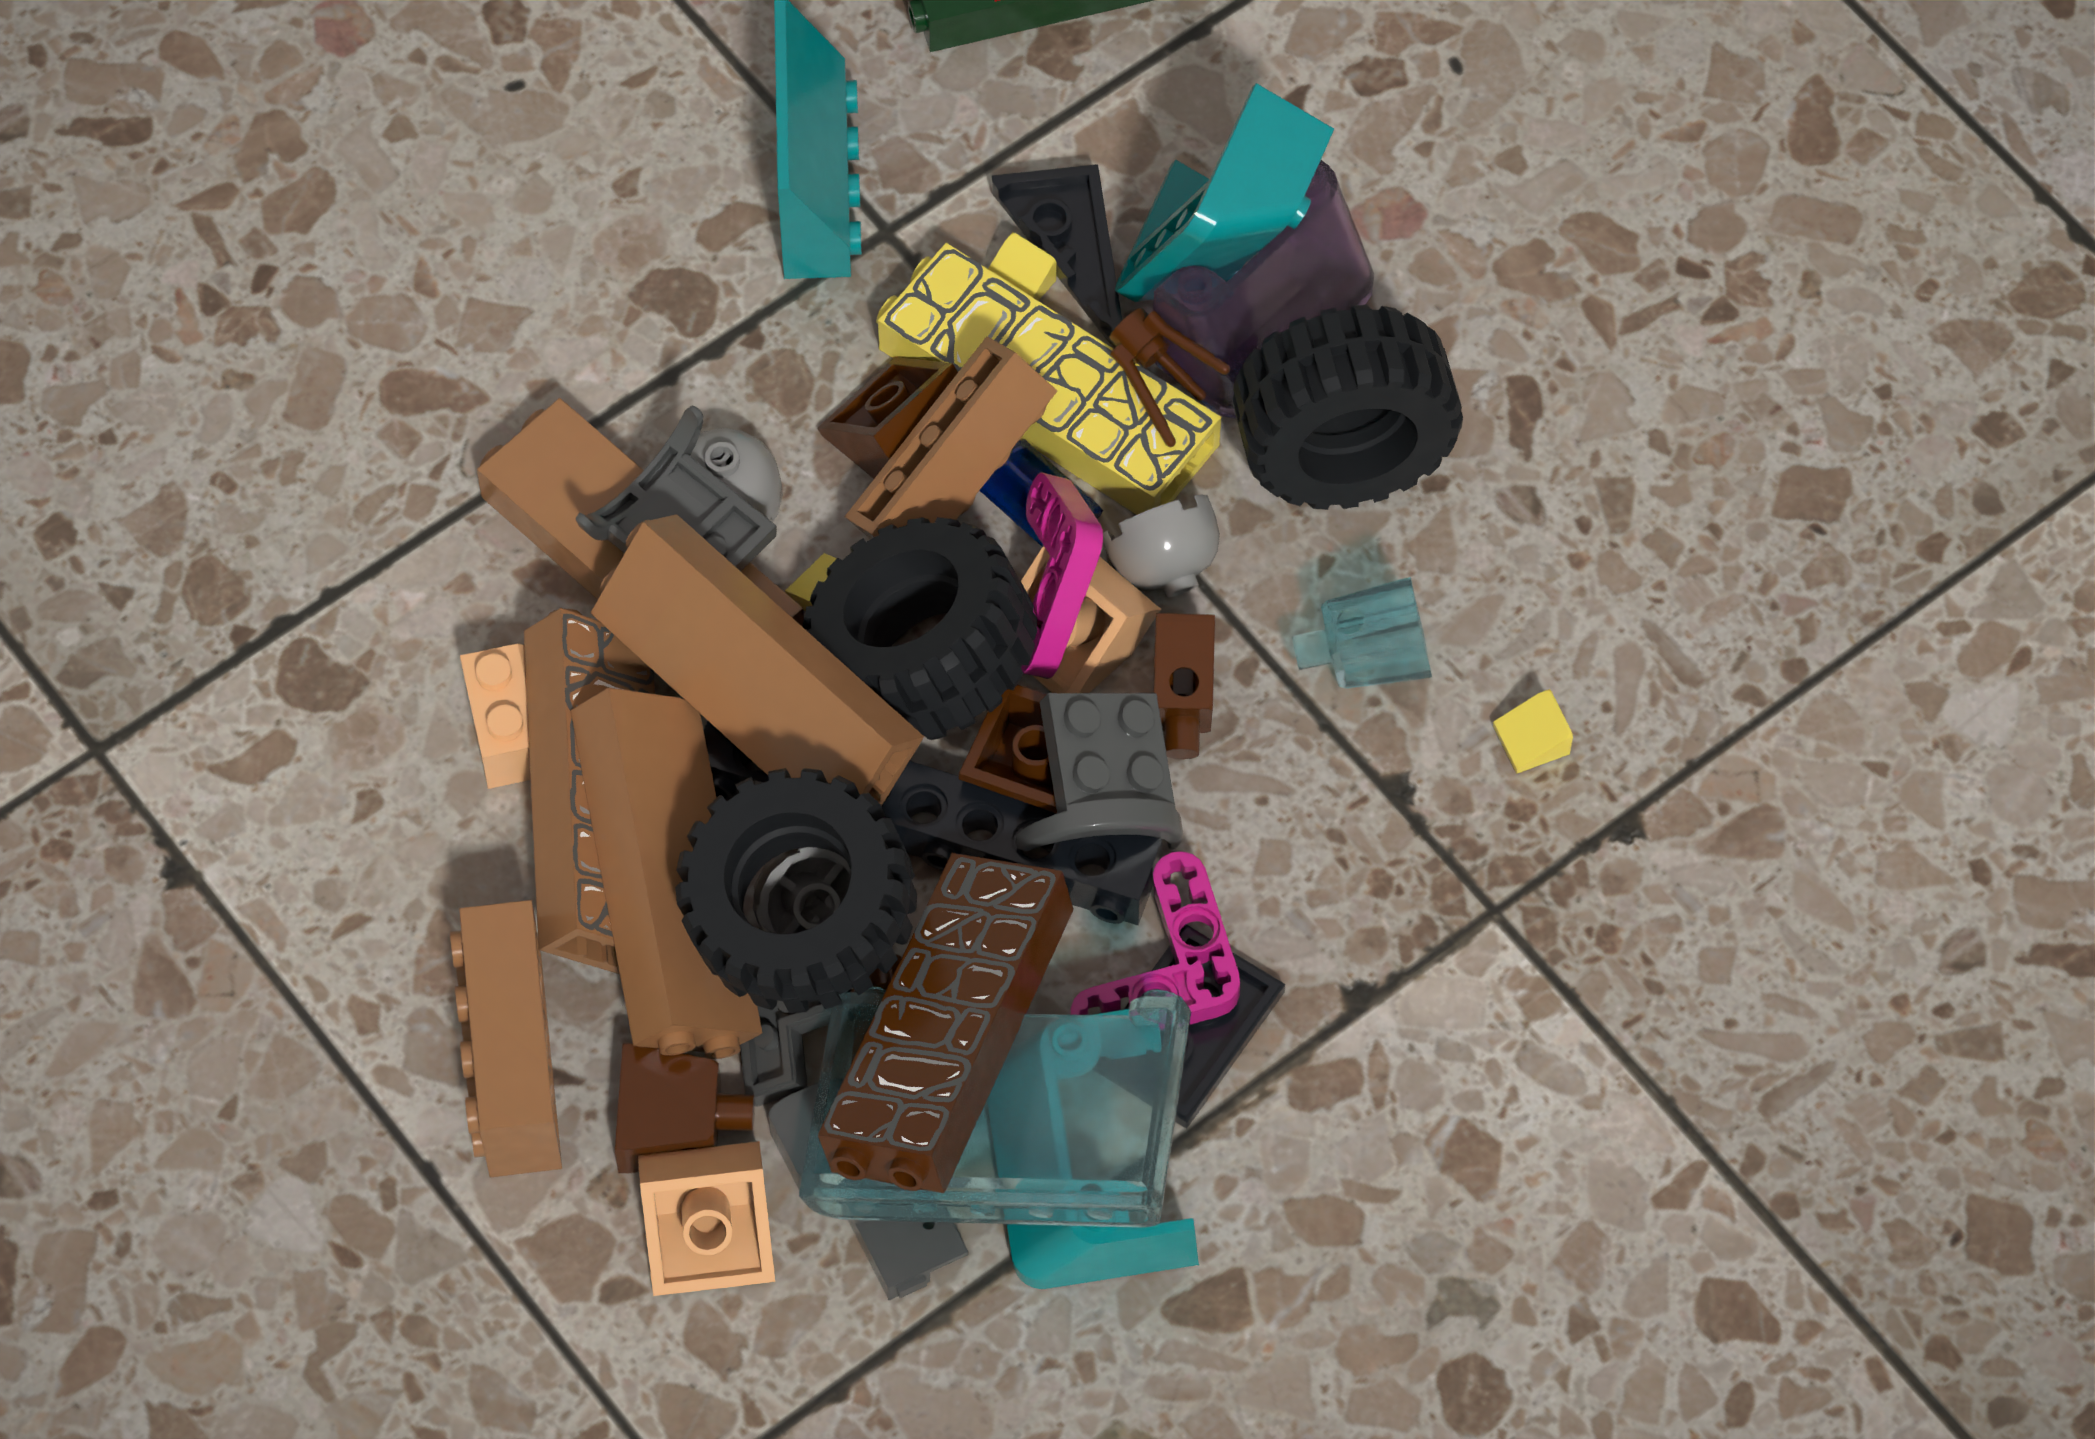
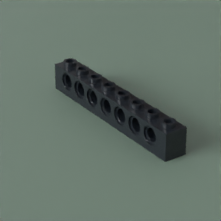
M707 721L703 731L716 797L721 795L726 801L739 794L735 784L752 777L755 785L769 781L768 775L763 770L752 771L747 769L745 766L753 761ZM912 761L908 762L882 804V809L886 817L891 818L906 852L921 857L928 865L944 870L951 853L1060 870L1063 872L1072 905L1090 910L1098 919L1113 924L1125 921L1139 925L1153 888V871L1156 863L1161 859L1162 839L1144 835H1103L1056 842L1041 846V848L1049 852L1048 855L1042 858H1030L1024 855L1022 850L1017 849L1015 842L1017 834L1025 827L1057 813L959 780L957 775ZM921 812L932 813L938 817L929 823H918L911 819L914 815ZM974 830H986L991 832L993 836L984 841H976L969 838L967 834ZM1094 864L1101 866L1106 871L1097 876H1088L1081 873L1079 869L1085 865Z

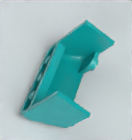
M1256 83L1248 94L1210 179L1178 160L1172 162L1118 278L1115 291L1137 303L1216 290L1223 283L1230 286L1239 275L1245 263L1280 234L1286 226L1295 229L1306 215L1311 199L1305 196L1334 132V128Z
M1158 1004L1068 1018L1056 1022L1006 1057L990 1092L988 1102L1013 1266L1019 1279L1030 1287L1049 1289L1199 1265L1193 1218L1132 1227L1128 1205L1117 1191L1103 1186L1075 1189L1059 1082L1089 1075L1098 1067L1103 1058L1114 1062L1146 1057L1148 1052H1154L1156 1055L1164 1054Z

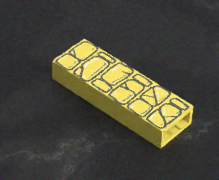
M945 243L933 258L927 256L917 265L907 288L899 297L893 295L888 298L877 315L879 350L892 358L904 357L953 363L959 372L987 336L1016 352L1057 390V393L1047 404L1042 417L1028 428L1020 440L1136 515L1174 501L1220 445L1221 416L1136 363L1138 371L1176 439L1175 446L1167 447L1123 368L1110 356L1113 350L1112 347L948 243Z

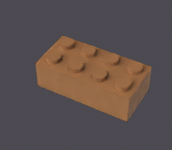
M532 900L459 908L461 930L451 931L450 940L454 968L456 967L458 986H455L458 1020L459 1023L461 1022L463 1041L460 1042L463 1075L467 1082L468 1097H465L468 1130L472 1136L474 1157H486L490 1178L562 1169L541 951L538 949V932Z

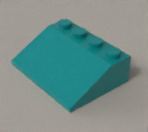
M774 0L777 181L784 279L851 277V255H862L861 221H850L849 210L852 207H860L859 174H849L848 160H859L858 127H847V113H858L857 80H846L845 58L789 0Z

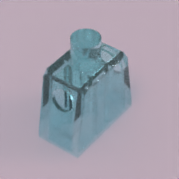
M1411 577L1327 600L1321 605L1325 629L1292 636L1299 670L1333 664L1338 685L1345 689L1432 677L1423 626Z

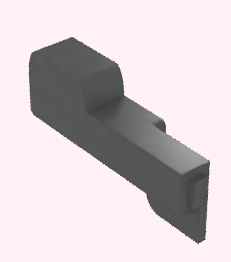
M833 1078L824 1079L783 1098L769 1111L770 1134L799 1191L804 1194L819 1193L832 1188L888 1300L898 1296L902 1298L926 1287L927 1283L930 1282V1272L969 1255L945 1205L938 1198L924 1196L898 1207L896 1198L888 1183L870 1179L850 1180L838 1173L831 1172L818 1133L839 1091V1087ZM925 1222H932L934 1227L932 1229H925L923 1224Z

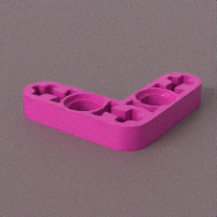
M1040 473L1033 480L1028 493L1026 517L1050 557L1033 601V612L1037 617V634L1035 640H1033L1035 647L1029 665H1022L1021 669L1024 674L1050 679L1057 672L1099 560L1103 543V529L1071 480Z
M1183 851L1171 852L1163 856L1156 863L1153 871L1154 896L1176 965L1093 986L1081 991L1072 1002L1070 1008L1071 1018L1089 1015V1009L1092 1007H1099L1101 1013L1121 1010V999L1126 997L1129 1000V1009L1140 1007L1138 1001L1141 995L1152 989L1165 991L1173 1001L1171 1007L1166 1012L1159 1014L1161 1032L1223 1016L1237 1005L1240 996L1239 972L1206 869L1200 859L1193 854ZM1174 872H1181L1183 878L1189 880V899L1191 904L1182 908L1178 888L1175 884H1170L1171 874ZM1199 921L1211 928L1214 933L1213 937L1203 946L1194 947L1187 945L1179 936L1180 930L1190 922ZM1212 960V971L1215 981L1218 984H1224L1222 985V995L1218 997H1212L1208 989H1203L1204 970L1202 964Z

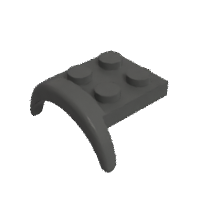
M693 405L684 411L674 432L652 462L622 493L601 509L587 515L579 512L576 517L578 526L590 537L601 541L608 540L625 554L628 548L626 540L639 523L645 520L677 514L740 571L777 535V526L690 456L703 426V413Z
M1048 693L1040 701L1057 814L1022 829L1016 836L1017 849L1030 851L1056 842L1103 835L1152 836L1166 840L1170 850L1176 849L1183 839V828L1180 814L1175 808L1157 694Z

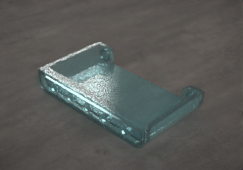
M871 987L859 996L856 992H843L839 994L842 1004L832 1007L799 1192V1197L811 1210L827 1217L843 1220L1138 1228L1152 1227L1160 1223L1191 1010L1181 996L1165 990L1147 991L1144 993V997L1131 1001L1128 1015L1024 1014L1019 1031L945 1193H939L923 1189L909 1191L895 1184L870 1179L850 1180L838 1173L831 1172L818 1133L886 990Z

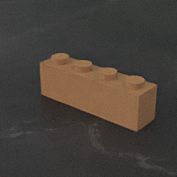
M987 336L844 517L870 539L879 535V529L891 524L897 526V528L906 526L909 519L923 517L929 519L930 523H935L937 517L957 520L961 514L971 507L976 494L994 471L1008 460L1011 450L1028 428L1042 417L1047 404L1057 393V390L1016 352Z

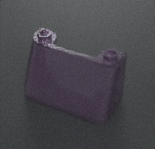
M1320 160L1305 196L1311 199V204L1300 224L1295 229L1286 226L1280 234L1260 250L1230 280L1226 282L1215 272L1205 267L1193 265L1179 269L1154 291L1153 310L1167 324L1230 366V372L1227 375H1223L1164 337L1170 345L1166 352L1205 391L1206 398L1201 402L1223 417L1236 418L1232 403L1234 395L1233 386L1240 369L1243 368L1242 366L1246 358L1254 348L1262 349L1265 338L1276 330L1280 333L1289 329L1290 322L1303 316L1308 320L1320 316L1321 310L1336 307L1337 311L1350 310L1351 305H1365L1372 296L1374 283L1372 265L1337 176L1330 166ZM1158 361L1154 363L1157 367H1159L1162 371H1164L1167 375H1169L1172 379L1179 383Z

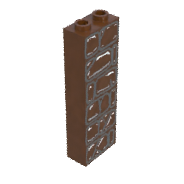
M951 853L818 1133L832 1173H838L850 1180L870 1179L891 1183L909 1191L923 1189L945 1193L1074 910L1062 871Z

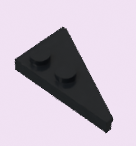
M1098 164L992 175L993 196L1032 244L1055 258L1057 262L1056 276L1106 340L1113 344L1110 340V335L1122 321L1119 295L1115 291L1117 282Z

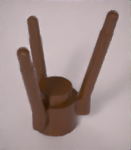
M1139 308L1125 317L1112 331L1110 340L1116 348L1111 351L1110 356L1123 368L1165 445L1173 447L1176 444V439L1135 364L1139 362L1144 368H1148L1158 361L1198 401H1203L1206 398L1205 391L1166 352L1170 345L1164 337L1223 375H1227L1230 372V366L1167 324L1155 310L1148 314L1143 308Z

